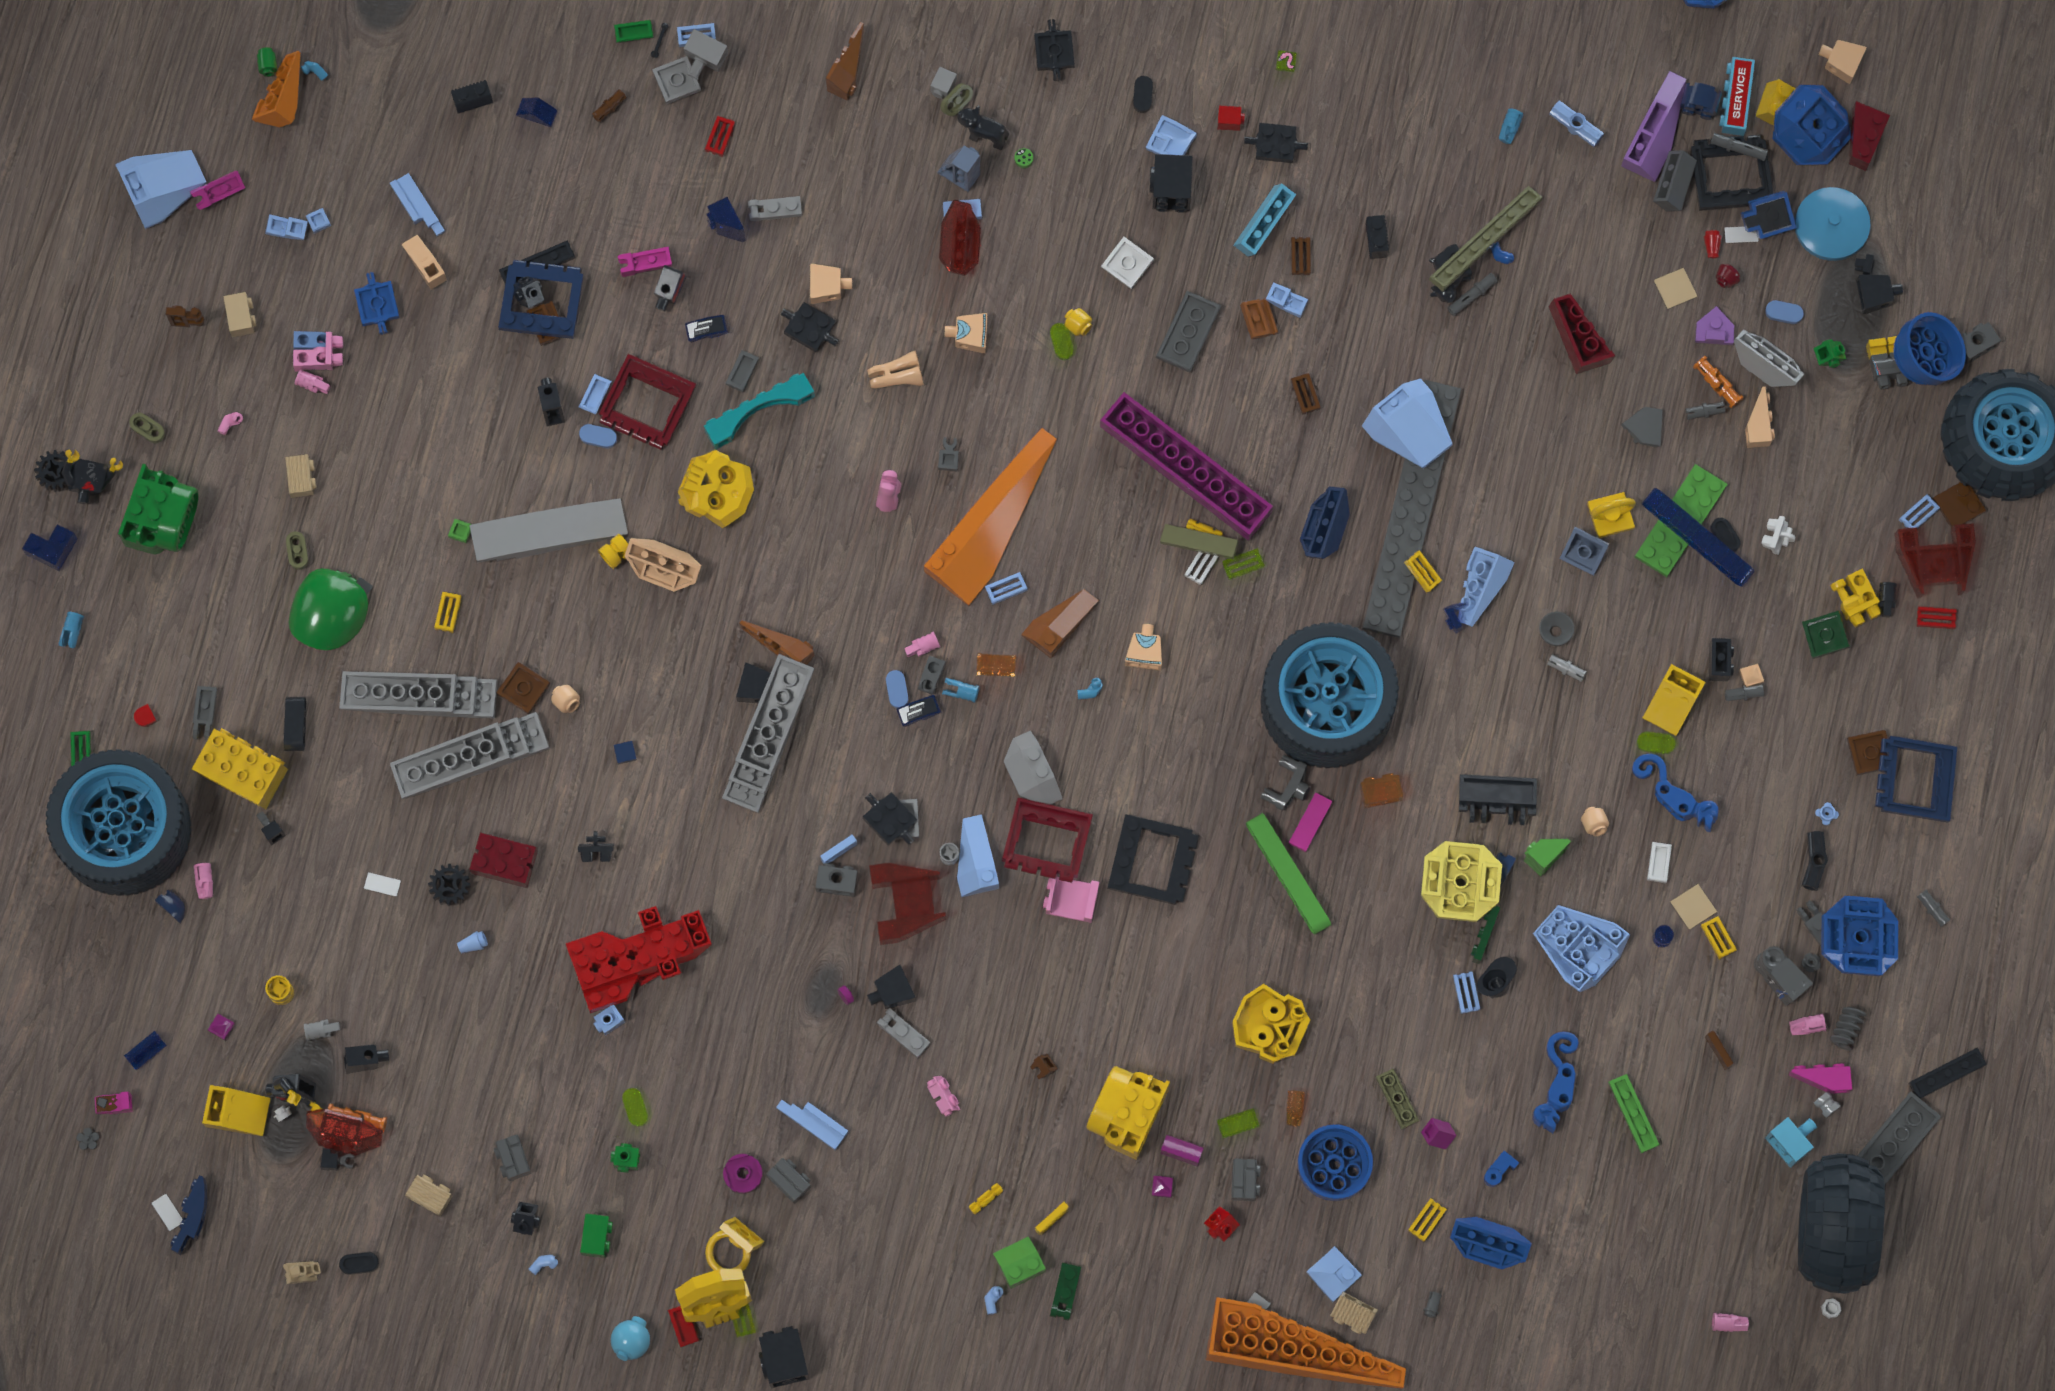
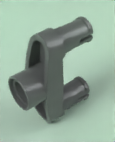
M1285 754L1282 756L1283 760H1280L1279 766L1292 771L1293 776L1284 793L1279 795L1265 788L1264 793L1261 795V799L1274 804L1276 808L1282 811L1290 805L1295 797L1304 801L1311 788L1310 785L1303 782L1307 771V764L1302 761L1298 762Z

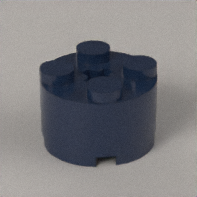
M1686 83L1680 107L1683 109L1682 113L1686 115H1693L1695 113L1701 115L1702 119L1711 120L1712 116L1717 115L1722 92L1719 90L1717 93L1715 87L1707 84L1695 83L1694 86H1689L1690 83Z

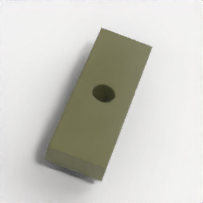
M1394 1069L1376 1076V1080L1400 1129L1403 1130L1419 1122ZM1399 1096L1401 1101H1395L1394 1097Z

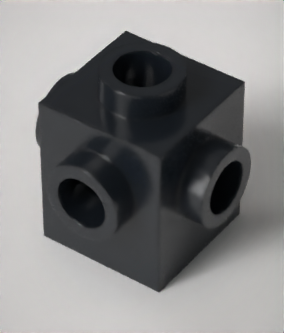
M527 276L519 279V282L513 285L515 289L514 296L520 305L531 308L544 301L541 292L542 286L538 280Z
M519 1201L516 1211H513L511 1216V1223L514 1224L513 1232L524 1235L533 1234L534 1229L538 1228L540 1223V1217L537 1216L538 1205Z

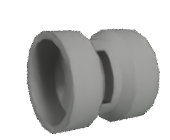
M945 843L940 848V860L945 865H954L959 859V850L955 844Z
M1829 1091L1814 1102V1105L1822 1110L1825 1118L1841 1107L1837 1101L1832 1099Z

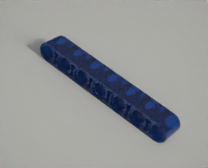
M1653 488L1642 502V505L1736 585L1743 587L1754 574V569L1659 489Z

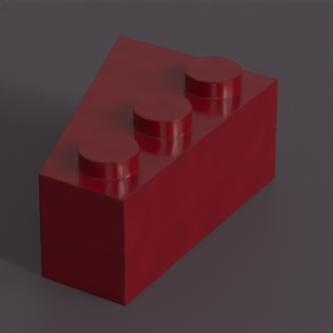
M1855 101L1852 108L1849 164L1866 171L1890 115Z

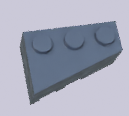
M962 146L947 157L937 173L968 192L980 176L979 152L972 147Z

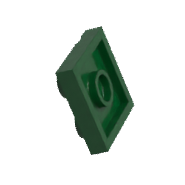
M1839 610L1802 622L1813 659L1850 648Z

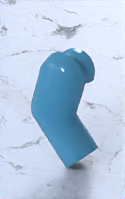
M307 61L301 66L304 74L314 72L321 81L328 76L318 63Z
M1094 678L1091 680L1092 683L1088 689L1077 690L1078 700L1095 698L1102 689L1103 684L1101 680Z

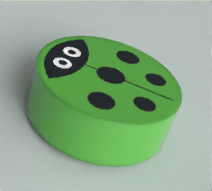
M1026 148L1019 149L1015 153L1016 165L1020 168L1031 166L1033 163L1032 152Z

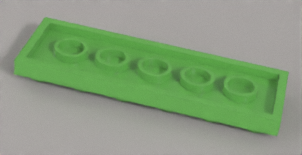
M1695 464L1634 558L1667 578L1725 490L1727 483Z

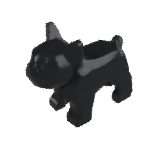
M979 105L975 109L965 108L958 112V122L969 129L970 140L977 142L979 138L988 139L994 143L993 148L1003 149L1005 140L1009 136V132L1004 125L980 115Z
M1457 244L1446 247L1436 257L1429 259V262L1433 263L1435 271L1459 250ZM1470 267L1446 290L1441 291L1435 285L1431 287L1433 292L1430 296L1438 297L1442 302L1452 303L1456 299V290L1460 283L1471 281L1472 271Z

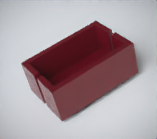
M480 832L475 848L477 853H474L469 868L471 874L528 888L532 874L531 868L534 867L538 853L537 848Z

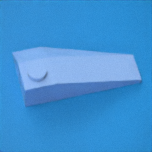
M1474 547L1467 563L1466 570L1469 573L1467 581H1464L1463 587L1466 590L1465 596L1461 599L1458 622L1473 627L1507 581L1515 562L1498 554Z
M982 814L964 818L962 822L957 874L961 897L999 889V881Z

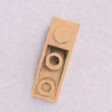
M418 235L401 244L431 290L447 281L444 271Z
M1762 387L1745 428L1747 448L1770 446L1775 438L1774 429L1770 427L1772 411H1768L1770 394L1769 392L1766 393V387Z

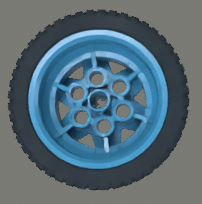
M120 749L90 754L89 757L86 756L81 761L75 762V765L70 766L68 771L61 775V779H58L56 786L53 787L46 807V830L49 835V841L67 869L87 887L90 886L91 889L98 890L100 893H107L108 895L116 894V896L140 894V892H146L148 889H153L156 885H160L163 883V880H167L170 874L176 871L177 866L179 867L182 863L181 860L186 855L185 852L188 850V843H190L192 829L190 826L192 824L186 800L166 770L143 754L140 755L137 752L132 753L129 750L122 751ZM123 790L135 792L137 795L131 799H126ZM102 797V807L91 808ZM113 801H118L119 804L116 808H110V804ZM132 805H136L137 810L134 813H129V808ZM152 810L154 812V821L147 819ZM99 815H105L102 822H96V818ZM141 823L142 828L139 831H134V825ZM85 829L95 832L89 843L86 838ZM109 833L110 836L107 840H101L102 834ZM128 837V842L125 845L119 844L121 838ZM140 843H145L143 847L139 848ZM112 851H115L117 857H111L107 855H109Z

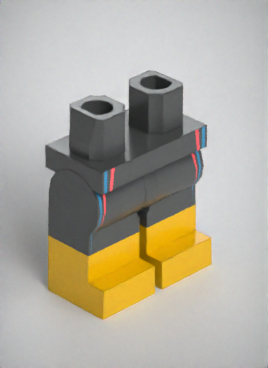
M1897 336L1888 337L1887 340L1886 338L1868 340L1866 345L1874 382L1877 381L1880 390L1890 388V379H1896L1897 387L1907 386L1908 378L1902 374L1894 358L1893 348Z

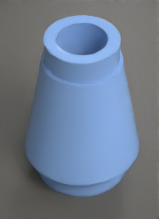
M476 931L458 942L457 945L461 953L482 950L485 946H488L483 931Z

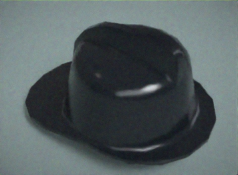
M1509 957L1495 959L1478 979V991L1492 999L1505 995L1509 990L1510 982L1516 974L1517 967L1515 962Z

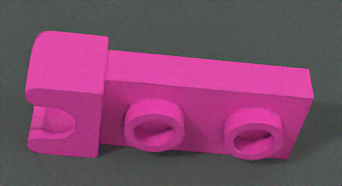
M235 170L190 191V194L193 197L202 196V200L196 204L197 209L202 210L244 189L245 186L238 171Z
M669 247L618 255L620 264H628L620 269L622 277L662 269L664 265L672 267Z

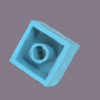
M1787 1117L1770 1131L1765 1139L1787 1165L1792 1168L1814 1148L1806 1136L1816 1129L1817 1126L1809 1118L1797 1128Z

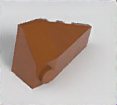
M862 22L859 23L851 35L848 43L849 47L844 46L840 59L837 58L826 77L827 91L845 100H848L850 95L853 96L857 88L855 84L864 34V23Z
M1083 589L1034 619L1021 636L1049 658H1052L1099 600Z
M743 620L740 622L742 630L777 656L780 654L805 665L815 656L813 646L806 641L802 642L799 639Z

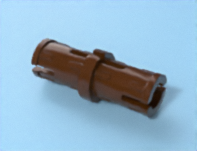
M618 89L608 100L605 99L603 101V104L592 113V116L600 123L608 114L613 113L616 110L615 108L627 97Z

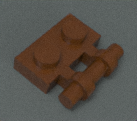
M174 305L172 308L166 307V316L171 326L190 327V325L203 326L205 319L198 308L194 307L191 311H186L185 308Z

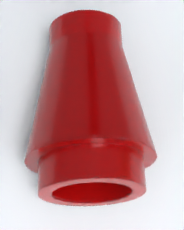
M1705 231L1703 238L1707 250V258H1719L1722 239L1720 231Z

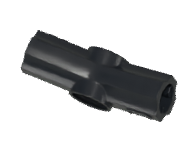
M1813 831L1807 833L1809 860L1801 886L1811 891H1818L1828 857L1826 855L1824 832ZM1819 857L1823 862L1822 865L1815 864L1813 858Z

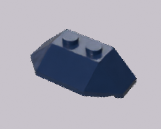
M1329 486L1326 492L1320 495L1311 505L1300 537V542L1307 557L1325 559L1339 549L1350 516L1347 490L1345 488Z

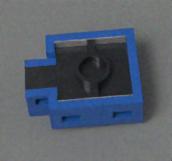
M1786 191L1748 201L1750 210L1741 212L1745 231L1751 232L1756 230L1757 237L1760 239L1796 228Z

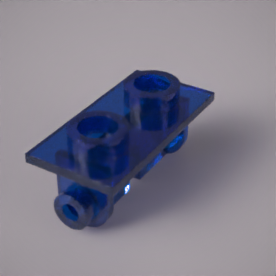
M153 1031L124 1056L135 1070H138L167 1045Z

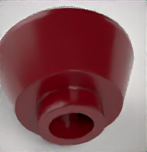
M1721 264L1716 274V282L1722 288H1730L1740 282V274L1733 266Z

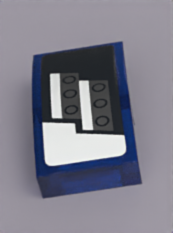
M725 315L711 316L685 323L688 341L691 343L707 337L712 339L728 333Z
M935 695L897 708L903 727H907L920 720H927L942 713Z

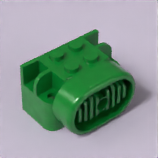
M142 464L118 532L125 547L154 555L160 554L164 549L179 552L185 544L197 510L199 500L198 489L179 483L175 477L167 475L163 471L149 470L146 464Z

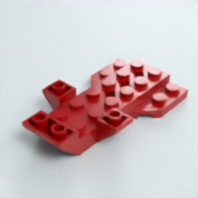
M654 906L638 912L643 933L620 939L601 931L566 943V948L589 1012L593 1013L608 1008L611 1005L627 1001L631 995L630 992L640 977L655 972L659 973L662 980L680 975L681 972L678 964L695 959L712 945L700 911L697 910L683 915L681 920L663 925L657 907ZM635 956V960H631L630 957ZM616 962L617 966L613 967L612 963ZM598 968V972L594 973L593 969Z

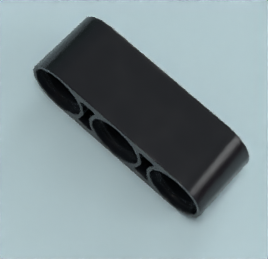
M286 697L284 751L305 750L306 697Z

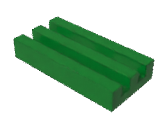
M90 731L70 732L71 766L75 765L74 763L76 762L75 736H79V761L84 758L83 736L85 735L86 756H90Z

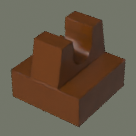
M1047 1053L1034 1059L1033 1064L1030 1066L1032 1070L1037 1067L1040 1069L1041 1072L1037 1075L1038 1079H1042L1058 1070Z

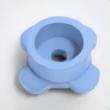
M1828 802L1815 812L1816 816L1821 818L1824 825H1829L1831 820L1837 819L1839 816L1832 804Z

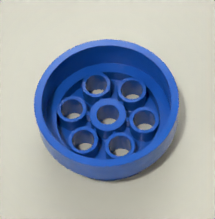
M1933 312L1922 313L1907 321L1894 342V358L1898 368L1906 378L1916 384L1941 385L1955 378L1964 367L1966 349L1963 338L1956 326L1940 314Z
M1327 1125L1313 1131L1304 1140L1299 1151L1297 1167L1301 1181L1311 1193L1325 1200L1342 1201L1355 1196L1365 1187L1372 1172L1373 1157L1367 1141L1357 1131L1343 1125ZM1333 1142L1336 1149L1329 1151L1326 1149L1325 1144ZM1346 1148L1352 1149L1354 1156H1345L1344 1150ZM1313 1154H1317L1320 1156L1321 1161L1313 1163L1310 1157ZM1329 1162H1338L1340 1166L1339 1169H1331L1329 1167ZM1354 1167L1357 1169L1358 1175L1350 1176L1347 1170ZM1320 1173L1325 1177V1180L1319 1183L1315 1181L1314 1175ZM1333 1181H1342L1343 1188L1336 1189L1333 1186Z

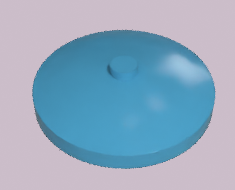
M1828 187L1812 192L1801 202L1795 216V232L1799 242L1810 254L1824 260L1837 261L1853 256L1863 247L1870 232V216L1866 206L1856 195L1841 188Z

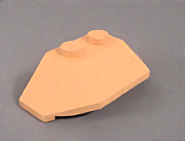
M631 538L625 553V558L629 561L638 578L673 592L695 584L702 566L689 553L655 540Z

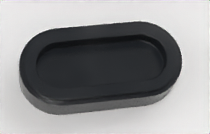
M1140 76L1134 83L1133 107L1139 113L1148 112L1152 106L1153 82L1148 76Z
M1716 518L1711 524L1712 534L1725 552L1735 553L1741 545L1740 538L1728 520Z
M372 1252L347 1254L339 1261L341 1271L347 1275L371 1273L379 1266V1259Z

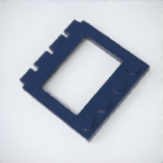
M513 260V265L508 266L498 326L499 330L574 339L584 275L581 274V268L567 266V271L564 272L563 265L549 264L547 270L545 269V263L530 262L529 267H527V261ZM528 276L534 279L572 283L567 318L513 312L512 306L515 292L513 285L516 283L517 277Z
M1895 736L1882 739L1880 753L1887 754V756L1880 755L1878 771L1885 774H1878L1877 790L1883 791V793H1876L1875 807L1881 808V812L1946 823L1950 822L1957 747ZM1898 749L1936 755L1931 808L1893 802Z

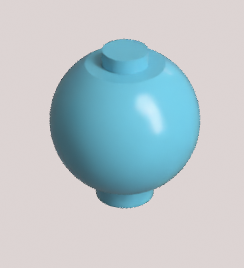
M633 1316L631 1320L619 1323L612 1331L611 1346L619 1359L624 1361L634 1360L643 1356L648 1350L650 1335L645 1328L647 1322L642 1318Z

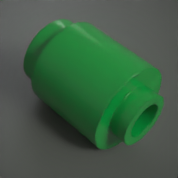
M269 47L259 49L257 54L259 73L265 77L273 76L277 72L275 52Z

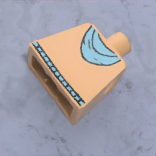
M987 313L958 316L956 326H945V337H955V347L985 353Z
M1143 624L1142 633H1133L1125 659V666L1161 670V637L1153 635V625Z

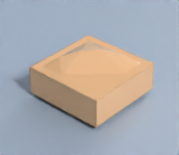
M1758 664L1739 670L1745 687L1764 683Z

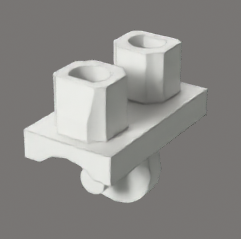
M1779 516V519H1769L1767 529L1773 531L1774 535L1773 537L1764 535L1762 545L1765 548L1771 549L1773 554L1779 555L1781 546L1787 547L1789 542L1795 541L1796 537L1791 534L1793 529L1788 527V522L1785 521L1784 516Z

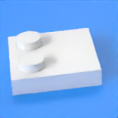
M1123 237L1101 267L1132 289L1154 261V258Z

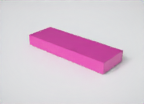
M1315 792L1289 844L1306 852L1333 801Z

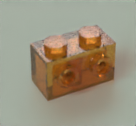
M1389 773L1379 779L1369 777L1363 779V782L1360 783L1364 808L1403 800L1404 796L1399 775Z

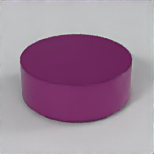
M843 985L837 989L846 1005L854 1002V997L846 986Z

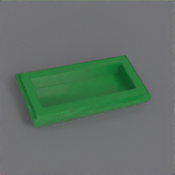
M651 20L614 25L616 43L653 38Z

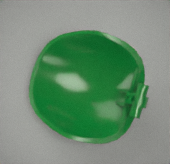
M321 568L309 573L296 591L291 605L289 629L292 635L303 644L319 650H333L352 640L360 632L368 611L367 594L357 583L358 580L352 578L351 574L347 572L342 573L338 570Z

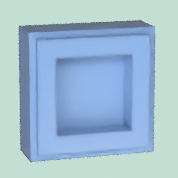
M323 208L306 215L314 234L331 226Z

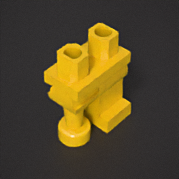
M1863 568L1848 575L1845 581L1840 579L1830 585L1833 592H1838L1842 601L1840 608L1846 621L1850 620L1855 628L1865 623L1861 615L1864 612H1867L1871 620L1880 616L1881 612L1878 607L1880 601L1876 597ZM1846 584L1850 587L1853 595L1849 596L1845 590Z

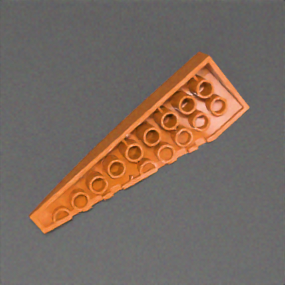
M1043 428L1039 430L1004 469L924 565V572L968 606L992 579L1028 503L1029 497L1035 488L1036 482L1043 471L1044 465L1057 441L1054 436Z
M1216 1297L1206 1353L1207 1361L1324 1380L1404 1388L1406 1368L1372 1356L1369 1352L1358 1350L1348 1343H1342L1334 1337L1308 1326L1300 1325L1292 1319H1286L1279 1316L1276 1312L1263 1309L1262 1306Z

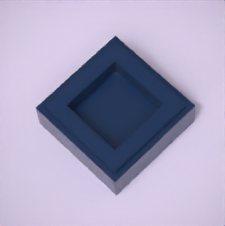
M633 741L614 745L618 765L637 760Z

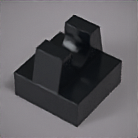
M1867 254L1866 259L1856 258L1855 271L1863 272V275H1872L1875 264L1874 255Z

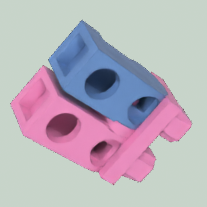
M294 331L293 367L295 372H299L300 369L333 370V366L343 365V354H333V348H343V337L333 336L332 332Z

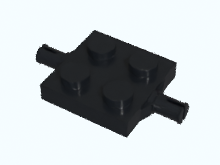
M1050 19L1047 21L1048 31L1034 33L1037 71L1051 70L1053 71V81H1057V77L1058 81H1060V70L1075 68L1071 30H1056L1055 19H1052V26Z
M1259 123V131L1256 137L1245 136L1244 144L1255 145L1256 160L1293 163L1296 149L1307 151L1308 143L1297 142V126Z
M805 302L794 314L785 308L781 312V316L790 320L784 330L786 336L814 352H817L819 347L825 342L835 347L837 346L839 339L830 335L831 329L836 323L835 319Z
M892 792L879 801L871 793L865 797L872 807L863 815L862 819L888 846L900 838L908 846L915 841L907 832L917 822V819Z

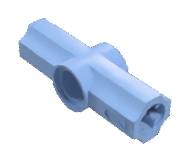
M1560 100L1549 113V115L1566 126L1571 134L1578 135L1593 147L1599 143L1604 135L1602 131L1589 123L1583 114L1574 112ZM1578 121L1581 126H1574L1572 122Z

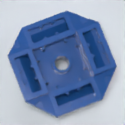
M1799 85L1775 111L1772 139L1796 165H1826L1851 138L1847 111L1823 85ZM1814 120H1815V122H1816V124H1817L1816 129H1815L1814 126H1813V121H1814Z
M1844 896L1822 915L1821 954L1841 973L1881 976L1898 960V920L1883 899ZM1856 934L1861 937V942L1857 941Z

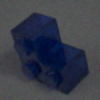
M57 524L49 540L31 533L22 550L27 556L60 571L78 538L74 532Z

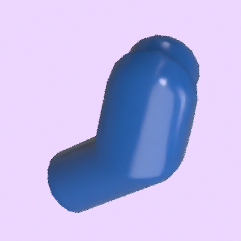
M1498 241L1491 247L1496 261L1503 264H1509L1514 261V255L1501 250Z

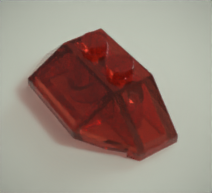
M958 200L952 201L941 223L939 259L948 272L965 276L979 263L981 227L972 211L971 204Z
M328 1109L307 1112L306 1128L318 1146L358 1155L382 1145L383 1130L376 1128L363 1118Z

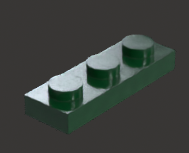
M1495 906L1485 915L1484 920L1487 923L1485 928L1481 927L1477 938H1480V942L1478 945L1474 944L1471 956H1474L1472 962L1480 964L1501 907Z

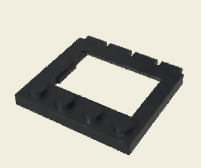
M1761 134L1747 135V141H1745L1744 136L1734 137L1735 140L1767 149L1766 141L1761 139ZM1707 139L1693 140L1694 146H1691L1690 150L1691 156L1697 160L1693 172L1699 211L1749 207L1748 201L1773 194L1768 154L1764 161L1757 159L1761 187L1707 192L1705 164H1703L1702 158L1745 154L1732 150L1730 152L1726 151V148L1711 144L1712 139H1710L1709 145Z
M1125 814L1107 889L1173 905L1176 902L1183 903L1187 889L1180 887V885L1188 886L1191 871L1184 869V867L1192 868L1195 852L1188 849H1197L1199 835L1192 834L1193 830ZM1141 829L1151 831L1153 834L1179 838L1166 891L1129 883Z

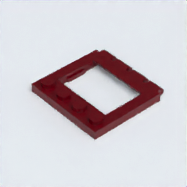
M628 354L599 412V415L602 416L599 423L610 428L613 427L614 423H617L615 426L616 431L629 436L633 430L632 438L646 443L648 438H651L649 445L662 450L664 444L668 446L697 384ZM629 376L679 398L667 418V424L663 431L613 410Z
M1018 797L1002 861L1005 862L1004 868L1018 870V866L1021 865V872L1036 875L1037 870H1041L1040 876L1052 879L1056 878V874H1060L1059 880L1072 883L1073 878H1078L1093 814ZM1022 820L1078 832L1072 850L1070 866L1015 854L1016 843H1018L1022 828Z

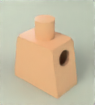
M1837 40L1834 48L1822 45L1818 55L1828 59L1825 66L1826 70L1850 84L1867 47Z
M810 264L811 304L841 299V289H852V278H841L840 268Z

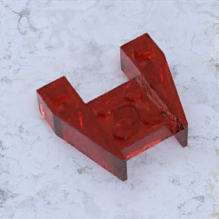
M1974 523L1954 525L1951 529L1952 544L1919 546L1917 528L1898 529L1894 533L1896 553L1917 599L1924 595L1923 586L1957 584L1958 596L1963 594L1966 589L1976 544Z
M893 863L869 865L872 889L892 886L896 919L877 922L880 945L900 943L946 920V912L936 914L934 912L930 881L940 880V872Z

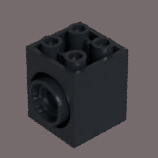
M1155 154L1154 167H1151L1150 193H1153L1152 209H1156L1159 212L1175 210V212L1184 213L1190 211L1193 156Z
M793 1326L782 1328V1332L774 1334V1331L762 1333L763 1336L759 1337L762 1352H759V1358L764 1379L769 1380L770 1387L776 1388L809 1380L798 1328L794 1329Z

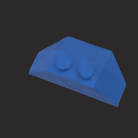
M1479 1217L1457 1218L1450 1236L1464 1258L1501 1270L1526 1262L1532 1244L1515 1229Z

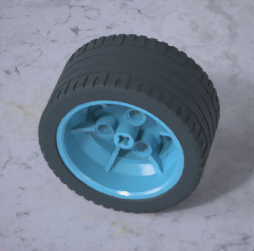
M1324 622L1318 625L1313 624L1310 627L1306 626L1302 630L1295 631L1294 634L1289 635L1276 648L1265 670L1261 691V713L1270 737L1273 738L1275 744H1278L1281 750L1285 751V754L1292 756L1294 760L1302 761L1312 767H1345L1367 757L1386 737L1397 706L1399 692L1398 677H1396L1397 672L1394 669L1391 657L1386 653L1385 648L1381 647L1377 640H1374V637L1348 624H1334V622L1325 624ZM1323 663H1334L1340 666L1330 672ZM1305 672L1308 683L1294 686L1300 675ZM1356 676L1364 690L1352 686ZM1343 677L1345 682L1339 684L1335 681V678ZM1311 690L1315 693V696L1309 698L1305 695V692ZM1295 707L1306 709L1302 718ZM1340 709L1343 714L1336 716L1333 714V710ZM1350 711H1362L1360 716L1352 723ZM1327 722L1332 731L1321 730L1320 728Z

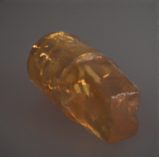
M1288 1091L1286 1107L1287 1125L1300 1127L1304 1112L1305 1092Z

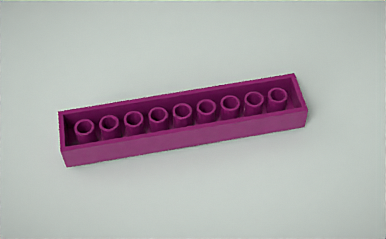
M1125 392L1100 420V427L1246 540L1249 541L1272 513L1273 506Z

